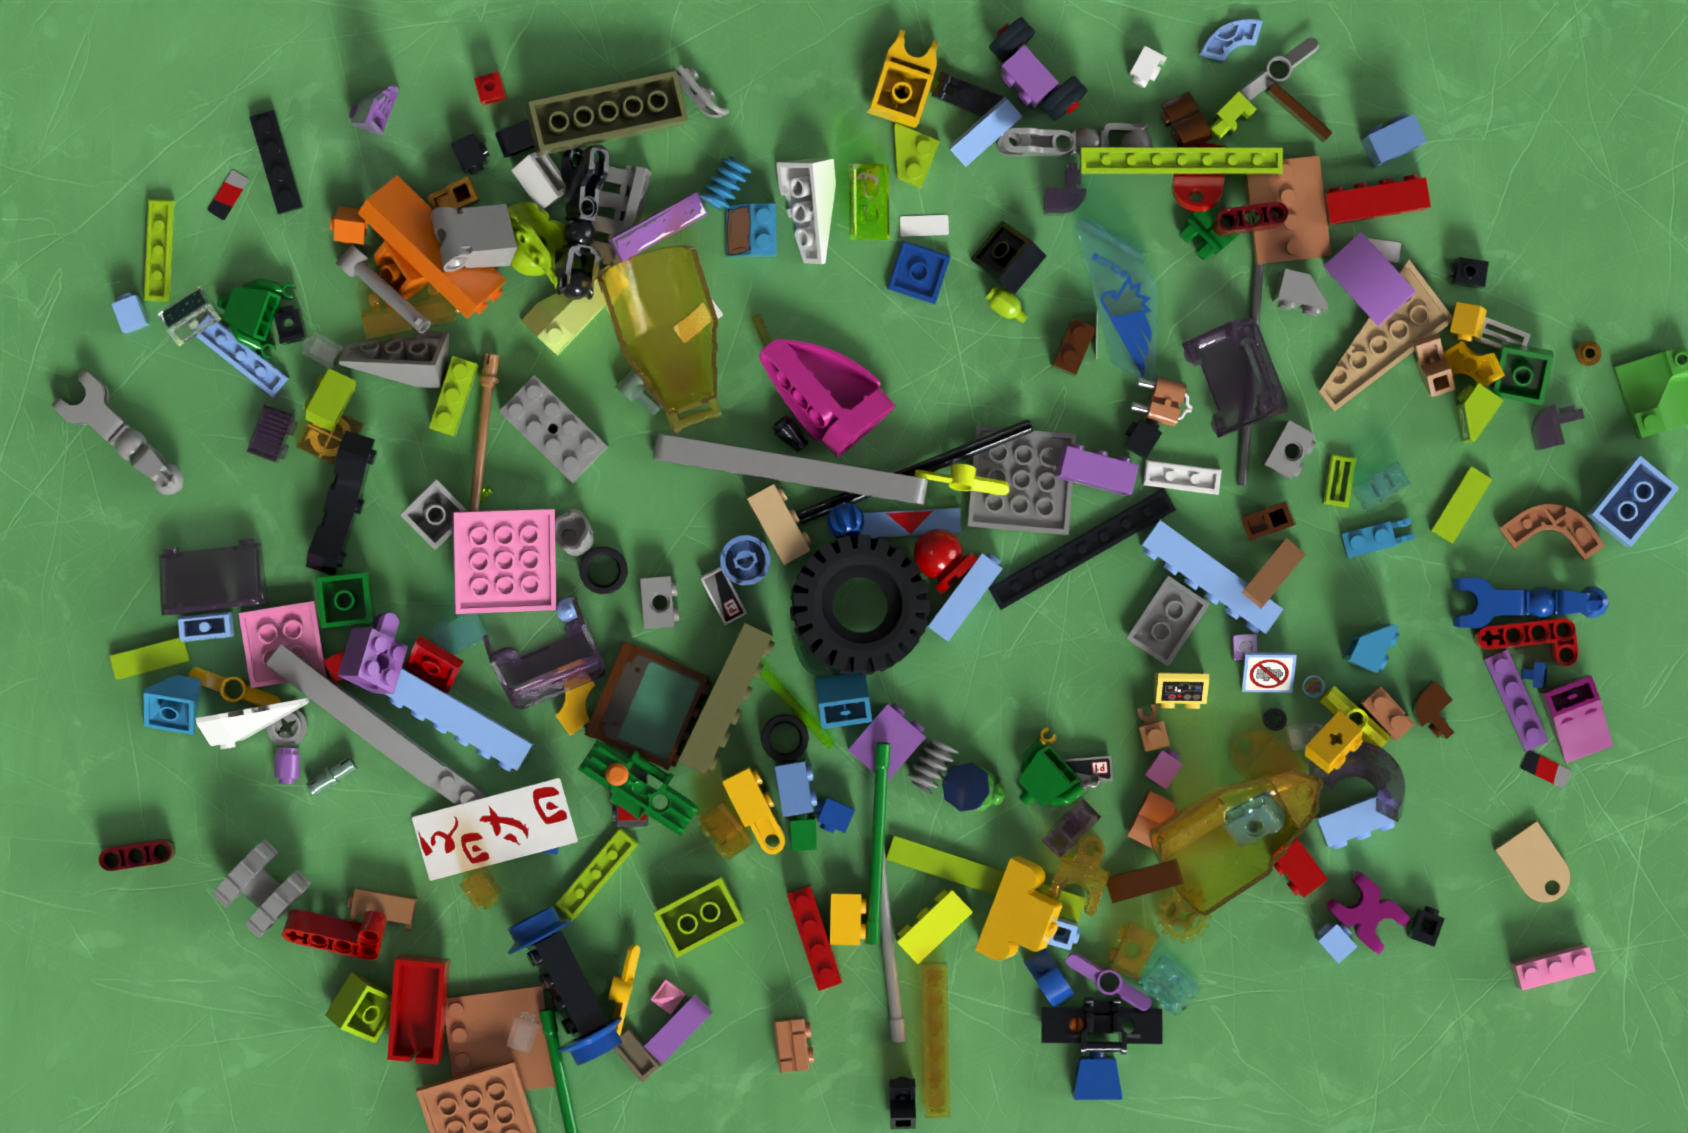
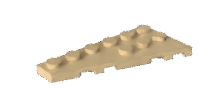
M1407 260L1399 273L1416 293L1379 327L1369 317L1318 391L1333 412L1415 351L1413 341L1437 334L1452 322L1453 316L1410 260Z

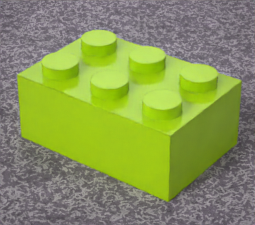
M722 875L653 912L676 958L745 923V919Z

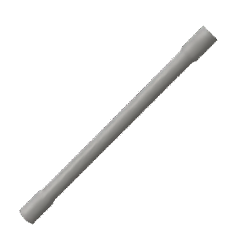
M872 840L869 841L870 856H871V844H872ZM884 845L880 914L881 942L890 1012L891 1041L903 1042L907 1041L905 1021L902 1015Z

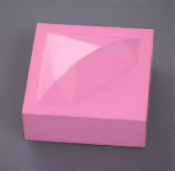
M665 979L651 1000L671 1015L686 993Z

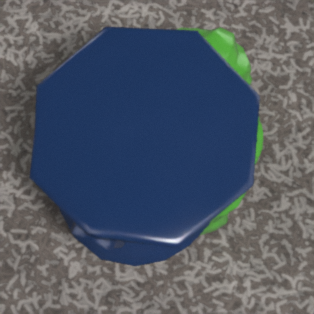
M972 762L952 766L942 781L944 800L960 812L968 810L984 811L991 805L997 806L1001 804L1006 796L1003 784L996 783L993 773L976 766Z

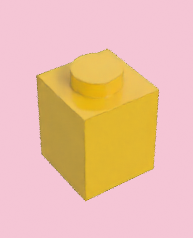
M1456 302L1450 332L1456 335L1457 340L1472 342V339L1481 340L1487 310L1482 306Z

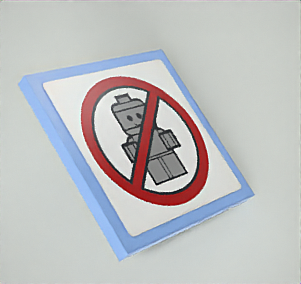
M1245 652L1242 692H1292L1297 654L1288 652Z

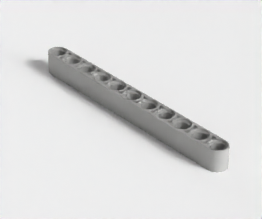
M657 434L653 459L920 505H924L928 479L664 434Z

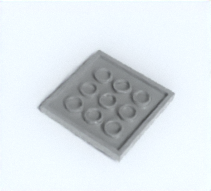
M976 426L974 440L1004 428ZM1033 430L1030 434L973 456L972 466L976 468V476L1006 481L1009 484V492L1006 495H996L970 491L967 527L1069 535L1073 482L1055 478L1054 474L1060 449L1069 446L1070 443L1076 444L1077 434Z

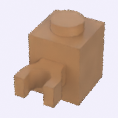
M1155 704L1150 705L1152 712L1149 716L1143 715L1141 707L1136 709L1137 715L1144 723L1137 726L1143 751L1145 752L1170 746L1164 721H1156L1155 719L1157 715Z

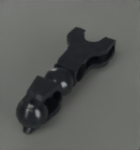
M600 144L588 146L584 151L579 148L566 150L562 156L561 177L566 185L565 212L567 217H565V220L569 222L565 225L564 239L567 244L562 245V248H557L555 251V275L558 278L556 291L558 295L563 293L564 296L572 300H580L585 296L589 300L592 299L594 295V281L598 278L601 254L598 250H595V247L590 246L594 242L596 235L595 227L591 222H596L595 216L598 212L600 188L606 180L609 171V152ZM595 152L599 155V161L594 164ZM573 155L577 158L576 166L572 162ZM574 255L581 256L582 269L572 268Z

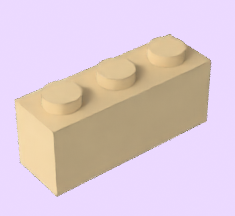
M773 484L747 498V501L784 566L811 551L808 546L812 542L806 531L801 533L796 524L800 520L793 509H787L784 502L788 499L781 486L776 489Z

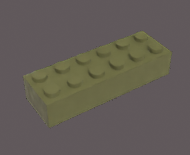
M677 71L528 101L525 107L537 156L684 126L688 121Z
M744 623L678 760L679 762L704 774L707 773L708 769L714 770L720 758L716 754L719 746L725 747L731 733L727 732L730 723L733 725L737 723L742 712L738 707L741 701L747 702L753 689L749 684L752 678L758 679L764 667L760 661L763 655L769 656L775 644L771 640L773 635L751 624Z

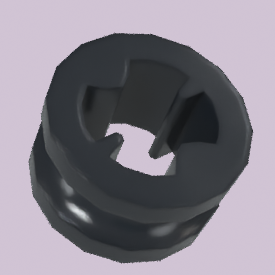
M1271 708L1265 712L1263 723L1269 730L1279 731L1285 727L1287 716L1282 710ZM1274 712L1277 716L1282 717V721H1278L1280 725L1277 727L1273 723L1269 724L1268 718H1272L1270 714Z

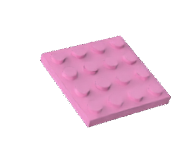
M555 509L452 512L455 614L556 610Z

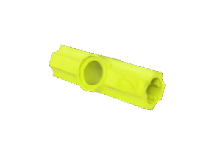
M1333 685L1319 701L1333 715L1341 711L1349 718L1353 712H1358L1361 716L1358 726L1363 729L1361 739L1375 753L1391 737L1336 686Z

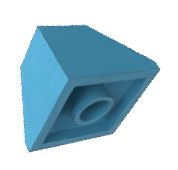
M175 675L144 690V727L194 735L196 729L195 718L198 717L201 699V679Z

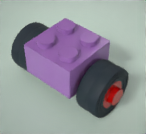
M1023 17L1018 18L1011 25L1007 23L996 33L998 37L990 44L989 49L1001 62H1005L1000 69V79L1009 89L1013 87L1018 92L1017 98L1026 108L1030 105L1034 109L1046 99L1041 106L1056 121L1066 112L1070 115L1080 106L1078 101L1088 92L1087 88L1076 76H1072L1061 86L1058 85L1059 82L1025 46L1034 36L1035 30Z

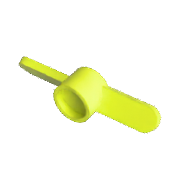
M967 464L952 465L950 475L915 470L914 476L949 483V487L957 491L973 490L996 495H1006L1009 492V484L1006 481L976 476V468Z

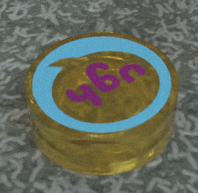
M1309 674L1301 681V692L1309 699H1319L1326 692V682L1317 674Z

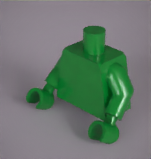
M259 278L246 282L243 287H233L231 295L222 293L219 296L217 306L225 310L223 320L229 323V330L238 343L254 351L260 350L265 358H272V356L265 354L264 348L270 346L276 350L273 343L263 344L261 340L266 341L274 318L273 314L276 313L281 296L277 294L282 293L283 297L288 300L294 299V296H288L285 293V289L288 287L296 289L294 284L288 283L281 286L279 282Z

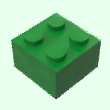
M1502 341L1498 361L1505 376L1493 382L1492 393L1500 398L1543 406L1554 358L1553 351Z
M370 572L316 578L321 628L373 623L375 613Z

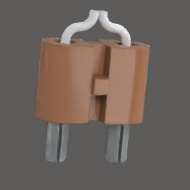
M1141 377L1138 379V381L1153 384L1148 385L1137 382L1138 386L1151 389L1150 401L1148 400L1147 405L1132 402L1131 405L1140 408L1130 406L1131 410L1144 413L1145 419L1175 427L1178 420L1184 418L1187 412L1192 411L1193 405L1189 404L1186 384L1161 377H1156L1154 381ZM1185 397V403L1188 408L1185 409L1180 415V406L1181 403H1183Z

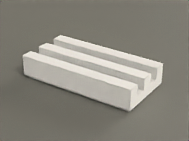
M1487 317L1485 318L1482 335L1486 334L1505 342L1527 346L1531 334ZM1486 324L1523 338V341L1520 342L1486 329ZM1482 336L1481 340L1474 339L1476 342L1497 350L1501 349V344Z

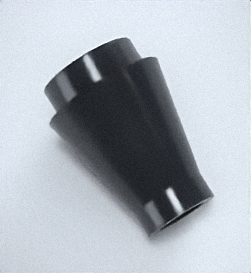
M788 415L783 416L772 427L775 431L774 435L791 446L797 453L809 443L804 438L793 418L790 419Z

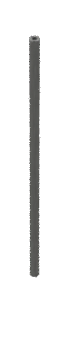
M1255 257L1237 485L1247 486L1264 272V264L1255 265Z

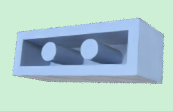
M1388 791L1377 793L1315 817L1325 846H1332L1333 849L1346 846L1347 840L1355 837L1357 841L1371 836V831L1378 828L1381 832L1395 827L1394 822L1400 821Z

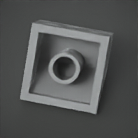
M435 479L399 515L436 550L453 533L452 512L467 510Z

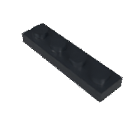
M271 110L249 117L277 213L281 215L303 208L275 111Z

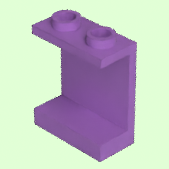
M887 703L878 716L848 748L849 752L875 773L876 742L891 743L888 781L926 738L922 734L925 729L915 720L911 723L903 717L906 712L895 703L892 707Z

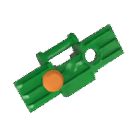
M597 739L578 770L614 793L609 801L627 810L636 819L639 820L643 813L681 836L700 806L668 786L674 775L672 773L667 774L639 756L640 752L635 751L631 759L628 760ZM635 764L661 781L663 784L660 789L651 787L629 771L632 765ZM658 794L664 795L668 800L667 806L663 809H657L653 805V798Z

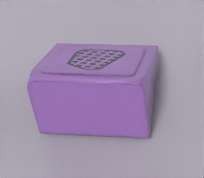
M1256 634L1231 635L1232 660H1245V652H1258Z

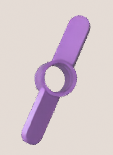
M1078 953L1068 955L1067 965L1094 981L1102 993L1106 995L1115 994L1142 1011L1150 1008L1152 1004L1150 997L1122 981L1121 976L1115 969H1102ZM1111 972L1117 976L1118 983L1114 989L1105 990L1100 986V978L1104 973Z

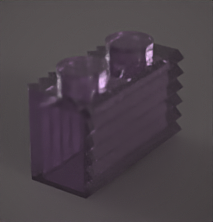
M264 404L247 452L279 463L280 459L284 460L289 445H286L289 435L293 436L297 428L298 422L294 421L296 416Z

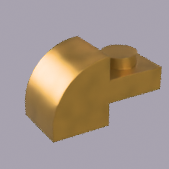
M466 176L447 185L446 188L427 196L433 210L439 207H451L459 211L461 208L471 207L480 201L471 176Z

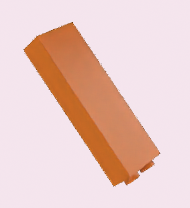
M396 175L366 199L357 214L467 319L475 312L478 315L481 314L489 305L487 303L489 300L494 302L502 295L504 291L501 288L507 280L494 267L466 268L464 266L456 271L445 272L439 253L441 245L434 233L430 217L433 209Z

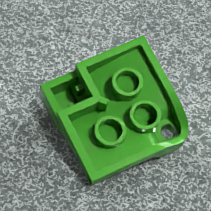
M1677 347L1613 367L1628 416L1630 415L1637 439L1688 424L1687 348ZM1679 355L1685 358L1683 364H1679L1677 361Z

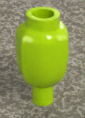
M994 286L985 298L989 300V307L1006 319L1015 318L1022 324L1028 318V315L1021 310L1020 301L1007 289H998Z

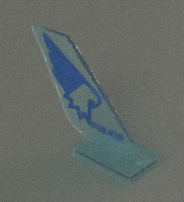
M1082 214L1075 228L1078 230L1112 364L1138 379L1141 377L1154 381L1156 378L1159 285L1143 265L1148 252Z

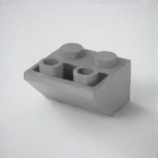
M1289 269L1279 272L1272 302L1278 303L1277 308L1288 311L1299 308L1303 309L1302 314L1314 317L1328 310L1329 305L1310 274Z

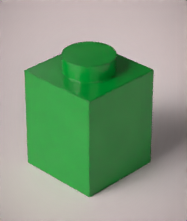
M810 814L795 815V819H790L792 851L817 850L816 818H810Z

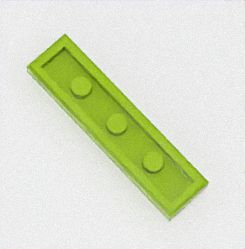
M148 199L144 301L171 302L174 200Z
M619 827L554 905L574 921L639 843Z

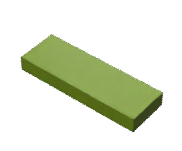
M1470 466L1430 531L1453 544L1493 479Z
M180 638L109 656L115 680L191 661L186 642H182Z

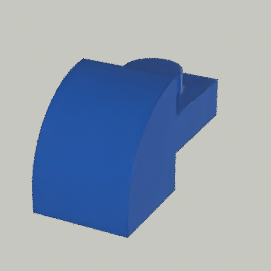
M1045 949L1024 962L1053 1007L1074 995V992Z

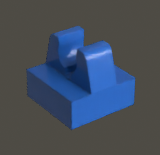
M1534 662V670L1522 669L1521 679L1533 680L1534 688H1546L1548 663Z

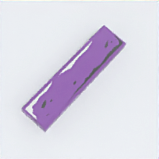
M694 192L613 236L609 240L620 262H623L708 214L698 193Z

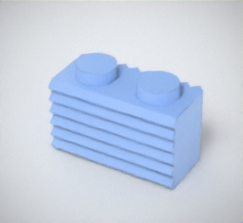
M233 612L178 617L179 636L182 642L227 638L235 635Z

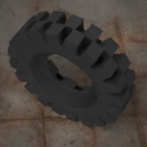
M857 535L856 538L846 536L838 538L831 544L827 543L818 549L801 568L796 577L795 585L792 587L790 600H792V606L790 607L791 621L795 623L794 631L798 640H802L806 645L804 649L812 658L814 656L821 660L820 664L829 669L832 667L839 669V673L852 675L853 673H860V676L872 675L874 672H882L893 667L896 663L903 660L919 643V639L924 634L928 624L926 620L927 615L930 613V600H927L929 589L926 579L922 580L920 576L922 571L915 561L911 563L907 558L909 554L901 547L895 549L890 546V541L880 537L878 540L871 539V535ZM852 578H866L874 581L882 588L887 598L888 609L885 619L877 628L868 632H854L845 628L837 620L833 611V598L836 590L842 583Z

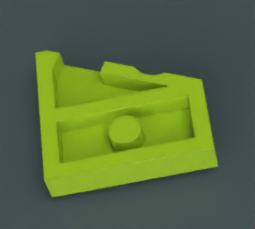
M895 123L897 179L921 189L941 141Z

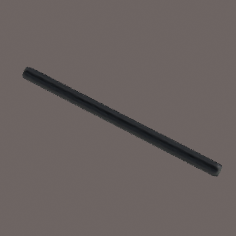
M1024 420L894 473L916 477L914 476L915 470L935 472L1033 432V427L1029 420ZM844 492L796 512V515L800 520L799 523L805 524L829 514L831 509L840 504H855L872 496Z

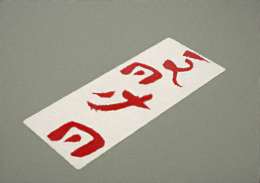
M560 778L464 803V805L460 804L412 817L430 881L578 842Z

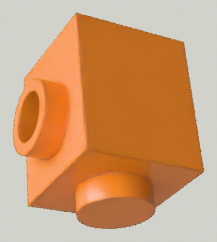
M338 207L336 215H332L330 220V230L334 231V241L345 244L355 243L364 245L368 233V223L357 214L360 209Z

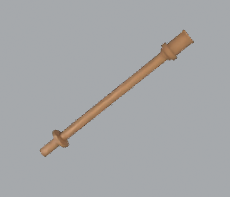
M483 354L482 376H479V382L483 386L469 511H479L492 393L496 384H499V378H497L499 355Z

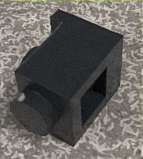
M293 305L279 308V313L273 314L280 344L287 345L308 339L300 309H294ZM287 319L293 321V326L289 329L284 325Z
M1425 906L1424 910L1418 908L1407 936L1435 947L1445 918L1439 916V910L1429 906ZM1423 920H1429L1430 922L1429 927L1423 929L1421 926Z

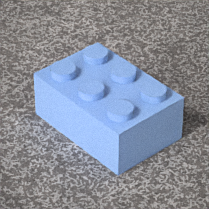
M1635 456L1586 516L1624 547H1632L1678 491L1679 487L1643 457Z

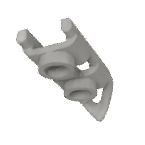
M680 65L677 68L681 74L680 76L678 75L681 88L702 113L712 118H720L729 113V109L721 108L712 101L715 99V95L709 87L699 86L696 82L699 76L692 67L684 68ZM690 87L694 89V91L697 93L696 95L693 93Z

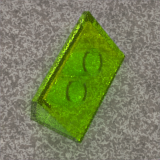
M849 163L850 240H889V164ZM865 172L879 177L878 184L873 179H856V175Z

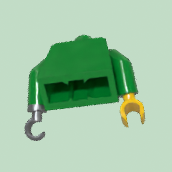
M1044 728L1040 734L1041 739L1036 740L1023 754L1020 769L1022 775L1019 778V783L1025 790L1019 795V798L1027 806H1031L1035 801L1041 806L1047 803L1052 806L1070 804L1088 792V787L1097 788L1101 783V778L1096 773H1092V776L1097 778L1096 785L1091 784L1088 780L1083 783L1050 745L1045 746V744H1052L1056 740V733L1049 740L1044 738L1049 728Z

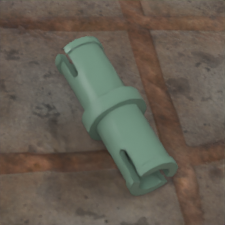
M348 755L334 766L326 767L322 774L308 781L306 785L309 791L314 796H317L318 793L332 784L337 785L340 783L339 780L353 770H356L357 766Z

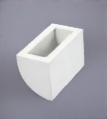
M534 152L511 170L532 201L544 210L566 195V185L562 180L561 172L548 154L537 156L536 152Z

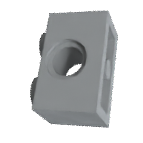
M1290 420L1286 421L1262 466L1288 480L1292 479L1293 476L1297 478L1304 466L1301 463L1304 455H1310L1316 445V442L1313 441L1315 434ZM1288 444H1292L1297 448V455L1293 459L1285 455V447Z
M671 576L641 578L644 629L675 627V622L680 621L679 607L674 606L673 596H678L677 581H672ZM657 595H663L667 599V606L663 610H658L653 605V600Z

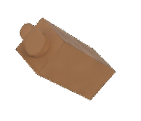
M357 887L354 893L350 892L348 907L351 908L350 920L356 921L357 915L364 916L367 911H378L386 917L387 921L406 924L405 930L411 931L418 897Z

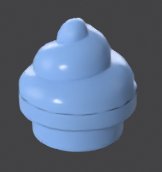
M572 597L561 599L556 606L557 616L564 622L577 620L581 615L580 603Z

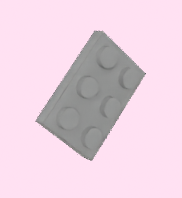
M1167 576L1125 639L1168 667L1210 603L1170 576Z

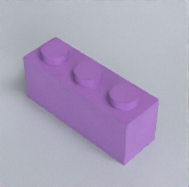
M1070 443L1069 446L1060 449L1054 477L1114 494L1128 496L1133 493L1139 465L1132 464V459L1117 456V459L1108 457L1107 452L1093 450L1092 453L1084 451V446Z

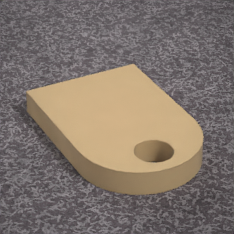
M1534 821L1494 849L1519 887L1529 898L1538 902H1552L1559 899L1567 891L1570 884L1569 868L1537 821ZM1550 880H1554L1558 884V889L1554 894H1547L1545 891V884Z

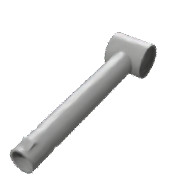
M352 244L337 260L336 264L351 278L357 275L419 333L425 332L431 322L366 264L369 259Z

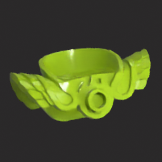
M519 202L508 207L511 225L515 228L513 233L517 244V249L510 265L516 271L526 276L546 274L556 289L558 278L555 275V251L557 248H562V245L567 244L564 239L565 225L562 222L551 220L546 210L538 207L535 202ZM540 238H542L546 242V247L544 246ZM573 257L572 268H577V261Z

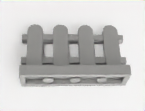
M626 165L625 170L609 166L605 182L621 185L619 194L602 191L604 183L602 184L599 206L615 209L613 219L596 215V222H591L595 227V231L610 234V239L640 222L652 173L650 170L637 166L636 172H633V166ZM632 187L629 197L627 196L628 188ZM624 211L626 212L624 221H621L622 213ZM609 239L608 243L594 241L590 245L600 252L601 258L604 259L603 264L610 265L611 261H614V266L629 270L631 258L620 262Z

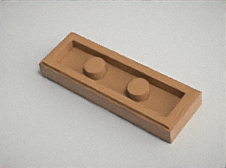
M1286 538L1244 588L1242 593L1261 609L1306 554Z

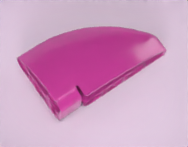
M777 339L764 347L759 354L760 361L769 378L798 421L814 441L821 440L836 458L840 457L868 434L896 406L884 391L879 388L881 383L872 373L845 355L829 348L797 340Z

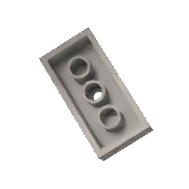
M535 375L499 411L572 483L608 448ZM551 424H556L558 427V431L554 434L548 431V427Z

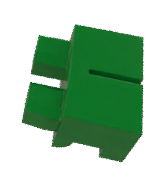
M1216 206L1207 211L1194 212L1185 221L1186 225L1178 234L1187 244L1196 235L1203 241L1195 250V253L1203 261L1213 254H1218L1240 235L1219 236L1213 229L1207 232L1211 227L1213 218L1220 212ZM1224 217L1220 221L1221 224L1226 228H1230V221Z

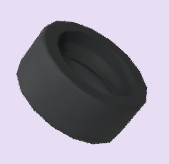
M596 547L588 551L582 558L579 572L584 586L591 592L611 594L619 590L625 583L628 567L623 555L617 550L609 547ZM598 556H609L618 565V576L609 585H598L592 581L589 575L590 563Z
M788 714L777 715L770 719L764 726L761 735L762 747L766 754L775 761L784 763L795 761L801 757L807 749L809 741L808 730L804 723L797 717ZM779 724H791L799 732V745L792 752L781 753L771 745V732Z

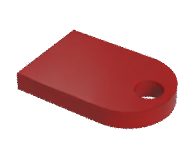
M1204 142L1194 148L1229 147ZM1173 174L1171 187L1173 197L1179 205L1187 210L1195 212L1210 210L1220 201L1225 174ZM1197 194L1202 198V201H1192L1189 196Z

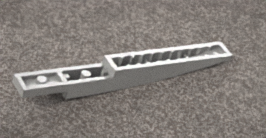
M282 643L266 663L267 666L418 780L428 787L431 786L455 805H464V803L482 799L486 796V793L404 735L403 731L337 683H334L333 680Z

